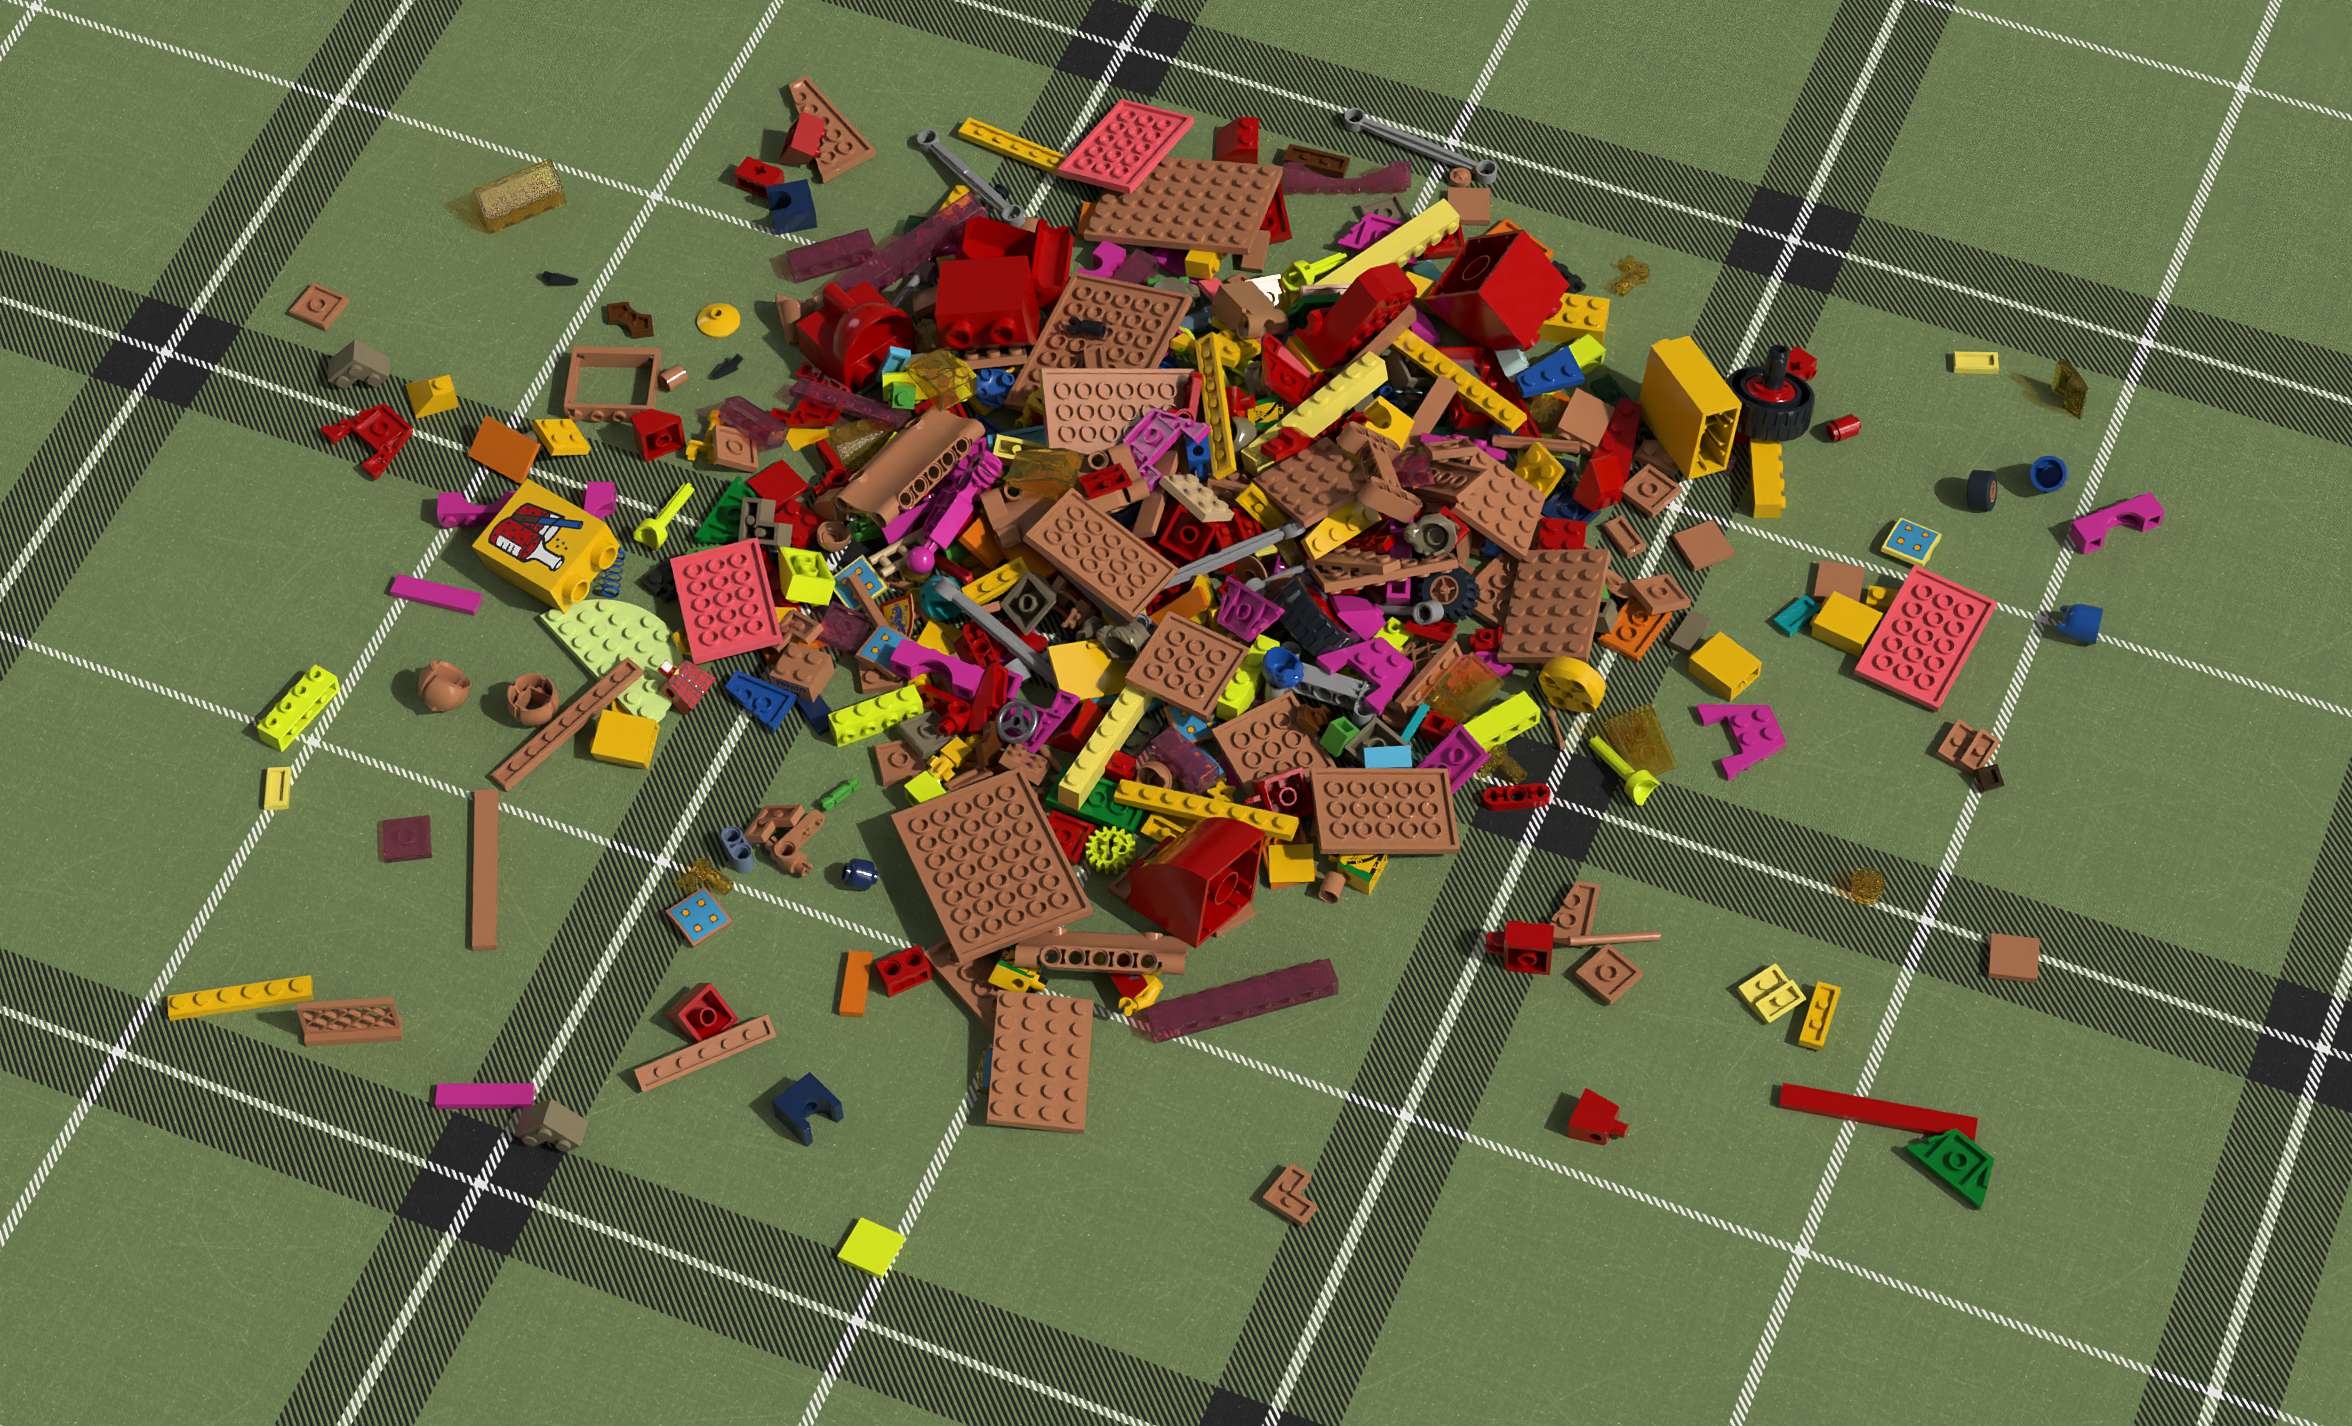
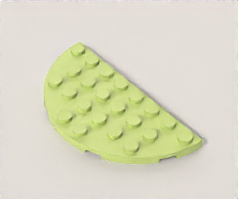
M608 599L583 600L580 603H574L566 614L554 608L540 615L541 622L598 682L624 659L629 657L643 670L644 674L615 698L616 701L628 714L654 719L657 723L666 716V711L672 705V701L660 689L667 678L657 669L665 660L676 668L683 661V657L673 641V632L661 619L639 606Z

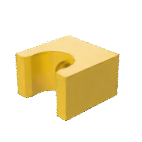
M1379 396L1367 405L1363 411V414L1370 418L1375 426L1369 421L1362 426L1392 439L1402 450L1415 421L1382 396Z

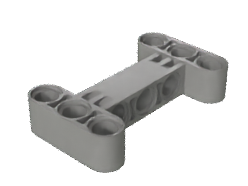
M1287 641L1281 645L1280 648H1286L1300 660L1301 647L1298 643ZM1302 663L1304 666L1303 680L1294 687L1281 688L1266 680L1264 698L1267 702L1288 691H1292L1352 710V724L1360 731L1377 716L1364 705V699L1377 690L1367 680L1364 682L1338 673L1329 675L1322 668Z

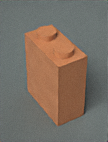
M1576 388L1551 438L1580 442L1579 453L1591 458L1616 408Z

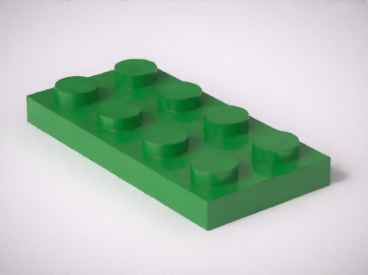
M1064 764L1046 798V805L1111 829L1113 826H1116V831L1125 829V834L1133 835L1145 809L1115 803L1114 795L1119 785L1117 783L1100 778L1079 811L1058 802V785L1070 769V766Z

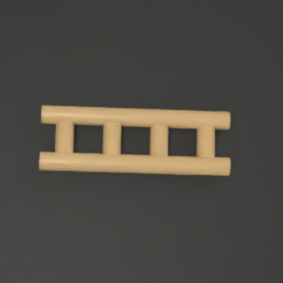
M923 527L868 557L869 563L874 565L879 562L884 567L880 570L883 578L907 566L906 557L909 550L906 546L915 541L923 546L926 542V539L921 536ZM898 551L903 557L892 563L887 557Z

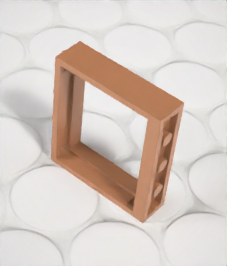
M573 346L563 406L566 419H572L573 421L631 422V416L648 409L655 410L659 375L662 367L660 348ZM581 367L652 368L647 405L576 403Z

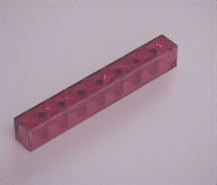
M970 191L835 281V283L846 293L866 280L879 293L888 286L893 285L906 274L911 273L920 264L929 261L933 256L959 240L968 219L976 216L989 219L988 214L981 202Z
M1330 958L1318 959L1306 965L1292 966L1287 970L1270 972L1258 978H1248L1232 985L1225 984L1217 989L1203 990L1195 995L1178 997L1173 1001L1155 1003L1146 1008V1021L1156 1044L1337 995L1338 979Z

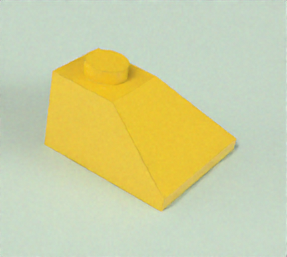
M449 373L405 384L416 419L458 407Z

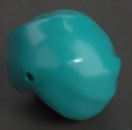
M937 575L930 577L921 586L919 603L922 611L931 619L945 621L956 617L963 611L953 601L947 600L935 590V586L942 577L950 579L960 589L963 588L961 583L955 578Z

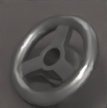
M1018 699L1008 702L1000 709L996 717L997 734L1003 741L1010 744H1019L1028 740L1034 734L1038 725L1037 711L1026 700ZM1017 707L1015 715L1009 721L1002 723L1005 714L1010 709ZM1025 708L1031 714V721L1023 715ZM1011 728L1021 736L1010 737L1004 731Z

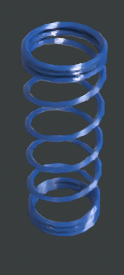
M618 549V553L622 554L623 557L616 558L615 562H622L623 564H612L614 566L609 568L616 567L621 569V572H613L609 568L605 570L606 576L604 577L602 594L609 598L617 597L620 592L619 587L621 584L617 581L622 579L619 574L623 572V569L620 566L624 565L623 560L626 556L625 552ZM607 570L612 572L611 574H606ZM618 575L620 579L614 580L609 578L608 576ZM607 577V578H609L610 580H613V581H607V582H605V578ZM615 582L618 583L619 586L616 587L614 585H608L607 583ZM612 588L615 589L617 593L610 594L606 592L605 589Z

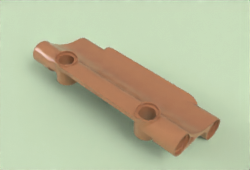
M938 404L932 405L922 416L907 423L905 428L848 479L849 484L833 499L836 507L845 513H865L871 517L876 525L886 528L900 514L899 510L912 508L970 452L971 446L985 434L984 426L976 419L962 418L950 413Z
M1124 442L1102 451H1093L1089 457L1021 481L1011 480L1004 486L978 494L982 509L993 528L1001 549L1025 542L1023 541L1025 534L1071 488L1088 499L1079 484L1078 477L1121 463L1132 481V485L1089 500L1107 515L1128 507V504L1150 497L1147 483L1140 476L1127 443ZM1095 458L1101 459L1103 465L1095 467L1092 464V460ZM1015 488L1020 494L1017 497H1011L1007 491Z
M1055 928L1019 942L1015 950V967L1037 968L1038 957L1040 956L1043 965L1051 970L1149 975L1155 973L1159 968V962H1162V974L1184 975L1185 958L1188 957V944L1176 936H1163L1161 933L1145 932L1139 935L1068 931L1065 928ZM1048 953L1058 954V960L1055 963L1046 962V956ZM1075 953L1082 955V961L1077 965L1071 964L1069 961L1071 955ZM1097 955L1106 956L1105 964L1102 966L1094 964L1093 961ZM1121 956H1128L1131 961L1128 966L1120 967L1117 964L1118 959ZM1144 958L1155 960L1151 968H1144L1141 963Z

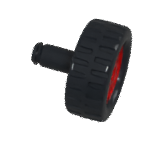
M1773 345L1768 349L1769 354H1767L1765 366H1751L1738 369L1729 375L1726 384L1742 403L1736 431L1757 440L1784 442L1799 438L1808 430L1815 404V394L1807 382L1786 371L1789 361L1788 357L1790 356L1788 348L1783 345Z
M1303 573L1293 575L1271 597L1272 603L1285 610L1279 619L1287 630L1275 640L1280 642V647L1287 641H1293L1317 658L1320 655L1358 644L1360 636L1337 616L1328 597L1329 594H1326L1314 579Z

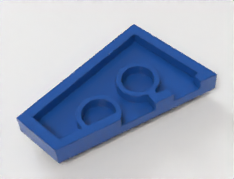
M1569 346L1564 347L1515 377V383L1523 398L1584 384L1585 380Z
M738 670L734 672L725 686L726 692L773 733L797 700L796 694Z

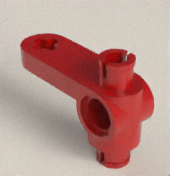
M1191 371L1189 374L1182 409L1177 410L1169 407L1167 412L1176 414L1184 419L1190 418L1197 423H1205L1202 420H1196L1202 384L1201 373Z
M825 439L815 442L817 453L829 470L827 476L820 479V485L812 487V492L816 499L827 490L840 487L845 488L849 484L848 479L858 472L856 467L847 471Z
M923 684L917 689L923 706L930 710L935 709L942 715L941 723L937 725V731L941 736L944 734V737H948L950 734L956 735L957 733L968 731L973 703L963 701L930 684Z

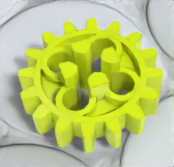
M1106 826L1103 827V832L1095 830V837L1089 836V843H1085L1086 860H1089L1090 867L1096 865L1097 872L1105 869V874H1108L1110 870L1118 874L1119 868L1125 871L1126 863L1132 865L1133 858L1136 857L1135 841H1132V835H1125V829H1121L1119 832L1116 831V826H1113L1110 831H1108ZM1113 840L1114 846L1111 849L1112 860L1108 861L1107 854L1110 852L1109 841Z

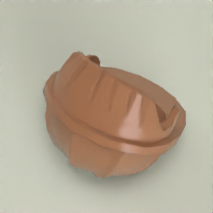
M1158 761L1146 762L1137 769L1135 782L1171 789L1172 777L1168 768Z

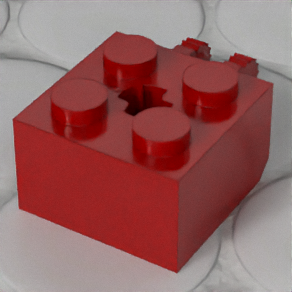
M1290 767L1251 781L1255 795L1242 799L1243 805L1258 802L1259 808L1262 810L1298 818L1314 812L1313 800L1302 767ZM1282 793H1285L1286 797L1283 798L1284 800H1282L1281 798Z
M1518 920L1507 921L1505 932H1488L1485 950L1491 954L1503 955V967L1506 971L1550 975L1554 925L1524 923Z

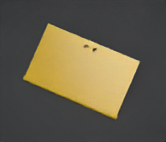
M1097 639L1046 648L1058 691L1059 689L1079 696L1080 700L1121 694L1127 685L1125 677L1133 664H1118V660L1111 658L1106 648Z

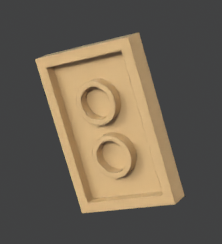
M1192 474L1162 476L1159 484L1202 522L1231 521L1235 514L1228 508L1227 503L1214 496V492L1204 487L1199 482V479Z

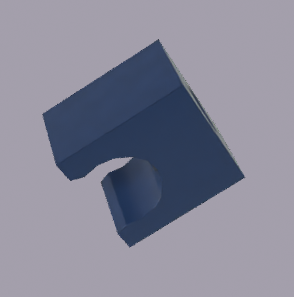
M808 179L766 187L769 210H776L772 212L775 235L817 228L816 212Z
M810 1072L773 1100L775 1117L806 1147L813 1142L811 1126L806 1121L810 1115L824 1113L830 1116L836 1123L844 1118L841 1101Z

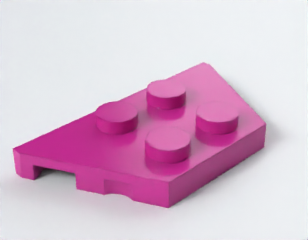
M1368 213L1359 224L1350 229V233L1338 241L1337 247L1362 253L1406 224V222ZM1414 256L1408 260L1405 266L1414 267L1418 265V259Z
M1228 575L1226 578V583L1229 584L1227 595L1222 596L1221 610L1219 611L1217 622L1244 640L1251 642L1279 619L1285 610Z

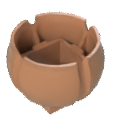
M432 660L423 668L419 675L418 691L416 694L431 710L451 712V710L465 702L472 682L469 677L463 678L464 672L456 666L439 660L438 663L437 660Z
M528 673L516 678L514 686H509L506 704L509 713L517 722H522L523 725L539 729L556 714L559 706V694L557 688L548 677L544 679L542 674ZM533 701L542 705L534 710L527 709Z

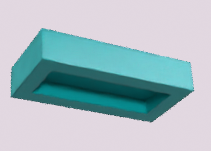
M1804 595L1774 618L1773 625L1790 638L1808 624L1815 613L1819 614L1821 607L1807 595Z
M1423 702L1417 706L1399 735L1407 743L1430 706Z

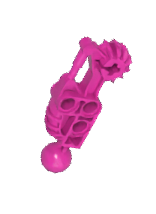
M988 450L974 453L970 458L971 463L964 471L959 482L951 485L948 490H944L936 497L933 503L934 507L924 522L921 534L926 539V542L923 546L910 550L906 557L907 566L913 573L923 575L933 569L935 564L934 552L936 549H947L973 511L972 497L980 486L988 488L998 478V474L1002 471L1003 463Z

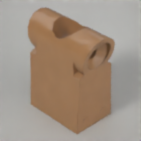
M1252 280L1219 285L1210 311L1233 331H1236L1240 339L1262 337L1266 331L1271 335H1278L1288 330L1289 319L1287 315L1280 309H1274V303Z

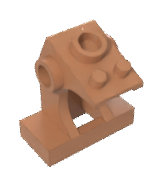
M1060 574L1052 584L1056 591V603L1046 615L1056 610L1066 619L1061 626L1071 630H1081L1083 628V621L1095 616L1096 611L1092 608V602L1073 591L1069 587L1071 582L1063 574ZM1070 600L1076 605L1072 610L1066 607Z

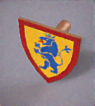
M912 594L879 604L880 611L889 626L910 638L911 634H913L914 619L920 617L919 611L914 610Z

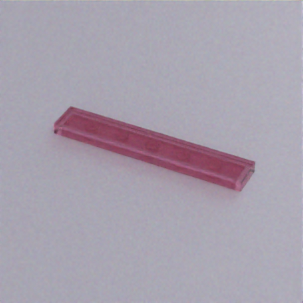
M803 377L789 389L790 396L896 430L910 417L907 410L892 408L891 405Z

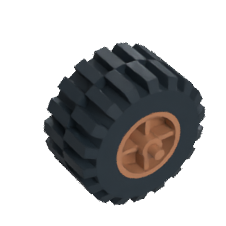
M1459 565V568L1452 569L1449 573L1433 572L1427 577H1422L1424 582L1419 583L1418 586L1422 590L1418 592V597L1422 599L1420 603L1436 600L1442 604L1444 615L1441 621H1450L1452 623H1458V619L1464 621L1467 619L1466 614L1470 616L1473 614L1472 607L1477 608L1478 606L1475 600L1480 599V593L1476 591L1479 589V585L1475 582L1474 576Z

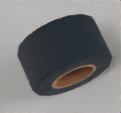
M1973 470L1970 473L1966 497L1969 509L1991 511L1994 508L1997 498V476L1995 472Z

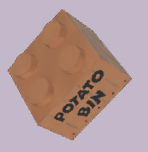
M791 642L769 674L772 685L796 694L797 699L800 698L813 703L817 696L822 693L835 670L830 654Z

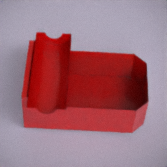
M976 216L968 219L957 243L955 260L1027 255L1038 307L1053 311L1068 282L1074 236L1069 235L1070 227L1061 225L1059 228H1052L1048 225L1047 220L1039 218L1034 233L982 216Z
M1396 262L1369 268L1352 282L1334 306L1310 311L1306 316L1308 320L1307 328L1302 330L1297 327L1293 333L1300 338L1324 369L1339 365L1343 366L1350 362L1408 306L1417 295V288Z

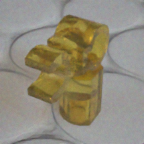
M1629 254L1626 255L1627 263L1621 260L1618 261L1619 269L1629 272V274L1614 284L1615 292L1622 297L1639 284L1647 283L1650 280L1649 265L1638 261L1635 262L1634 257Z
M1500 744L1491 748L1490 753H1488L1491 757L1481 766L1485 768L1480 772L1482 778L1487 777L1492 768L1500 767L1516 784L1525 780L1528 774L1513 757H1508L1507 748Z
M705 858L697 859L689 874L682 876L677 882L680 888L685 884H690L686 888L689 895L695 892L697 884L703 880H706L708 884L723 895H727L734 886L732 880L717 869H712L709 860Z

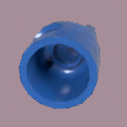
M2047 455L2040 457L2033 463L2030 477L2036 488L2041 491L2054 492L2065 486L2069 480V471L2063 460Z
M2081 603L2072 606H2061L2060 611L2064 616L2062 623L2056 625V631L2065 634L2072 640L2096 644L2103 608Z

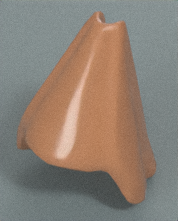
M776 293V306L786 342L796 344L798 341L796 323L811 315L818 296L798 300Z

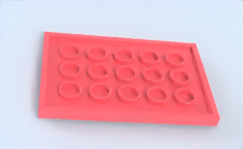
M1121 99L1057 168L1058 176L1131 194L1194 124V117Z
M758 537L670 559L694 665L784 643Z
M1914 565L1856 666L1854 674L1938 712L1997 607V601Z

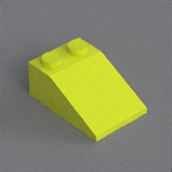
M778 546L780 584L785 599L793 603L801 601L813 606H829L836 581L822 553Z

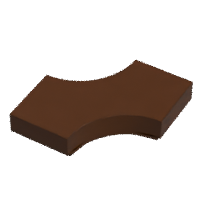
M629 302L607 304L609 325L624 327L631 333L632 339L654 336L652 315L640 314L630 307Z
M1305 703L1298 708L1296 722L1314 735L1319 730L1326 731L1330 722L1338 719V716L1324 704L1315 709Z
M988 721L983 724L982 740L979 744L975 745L979 767L994 768L999 766V750L1007 742L1003 741L997 734L996 721Z

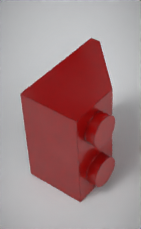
M802 111L789 127L778 163L808 165L812 158L816 159L820 151L818 143L822 141L826 129H823L825 120Z
M1238 117L1217 131L1216 161L1258 164L1259 118Z
M648 409L631 416L635 444L645 462L686 447L680 416L654 409Z
M1611 453L1589 460L1572 498L1592 512L1618 504L1622 499V491L1625 484L1617 455Z
M1180 503L1159 544L1193 562L1203 557L1219 525L1216 522L1200 521Z
M1090 698L1080 700L1044 744L1074 755L1078 754L1083 750L1106 716V713Z
M697 983L665 1014L678 1032L694 1044L728 1030L738 1020V1017L711 983Z

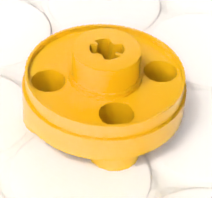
M1556 656L1549 659L1538 678L1550 704L1556 708H1565L1575 712L1595 713L1606 690V684L1596 670L1587 663L1571 657Z

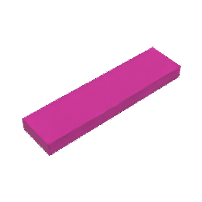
M400 574L397 575L390 590V594L393 597L470 615L476 614L483 599L482 593Z
M437 1083L435 1106L436 1109L528 1108L534 1104L535 1085L534 1083Z

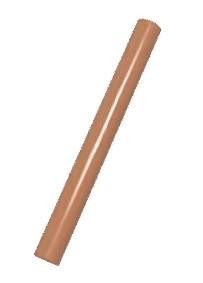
M1660 931L1568 936L1567 941L1569 946L1661 940Z

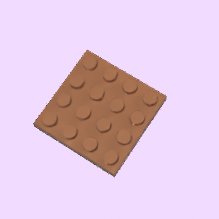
M1327 437L1253 478L1255 486L1305 529L1358 498L1357 493L1367 483L1361 465Z
M1476 446L1477 455L1470 456L1471 458L1467 460L1466 465L1487 469L1491 477L1484 482L1481 488L1476 489L1470 494L1465 502L1460 504L1453 502L1450 511L1515 558L1522 561L1523 557L1527 556L1546 495Z
M1168 611L1126 675L1125 683L1207 721L1216 707L1218 699L1248 655L1250 648Z
M1292 691L1213 728L1210 732L1248 797L1255 795L1251 781L1290 767H1302L1308 785L1310 784L1309 772L1311 768H1337L1326 748L1319 743L1320 738L1318 734L1312 735L1296 722L1300 704ZM1258 802L1252 804L1254 808L1260 809Z

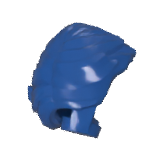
M1276 646L1267 650L1263 658L1262 673L1268 682L1281 688H1291L1303 680L1304 666L1296 655L1286 648Z

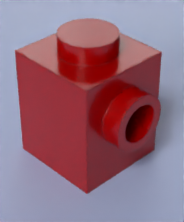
M1115 750L1105 766V779L1117 784L1120 783L1121 779L1134 782L1137 773L1136 758Z

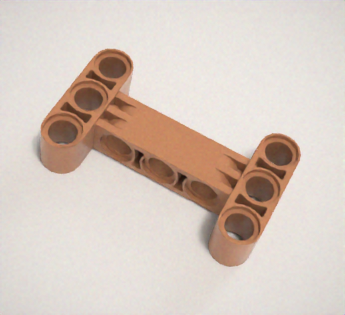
M1350 421L1336 440L1343 449L1357 455L1367 483L1357 493L1358 498L1365 505L1403 523H1408L1422 507V502L1415 495L1403 490L1400 486L1392 461L1401 451V448L1392 439Z

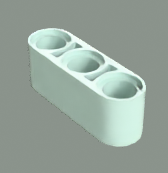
M1519 349L1495 351L1505 375L1512 383L1515 382V377L1530 368L1524 352L1519 351Z

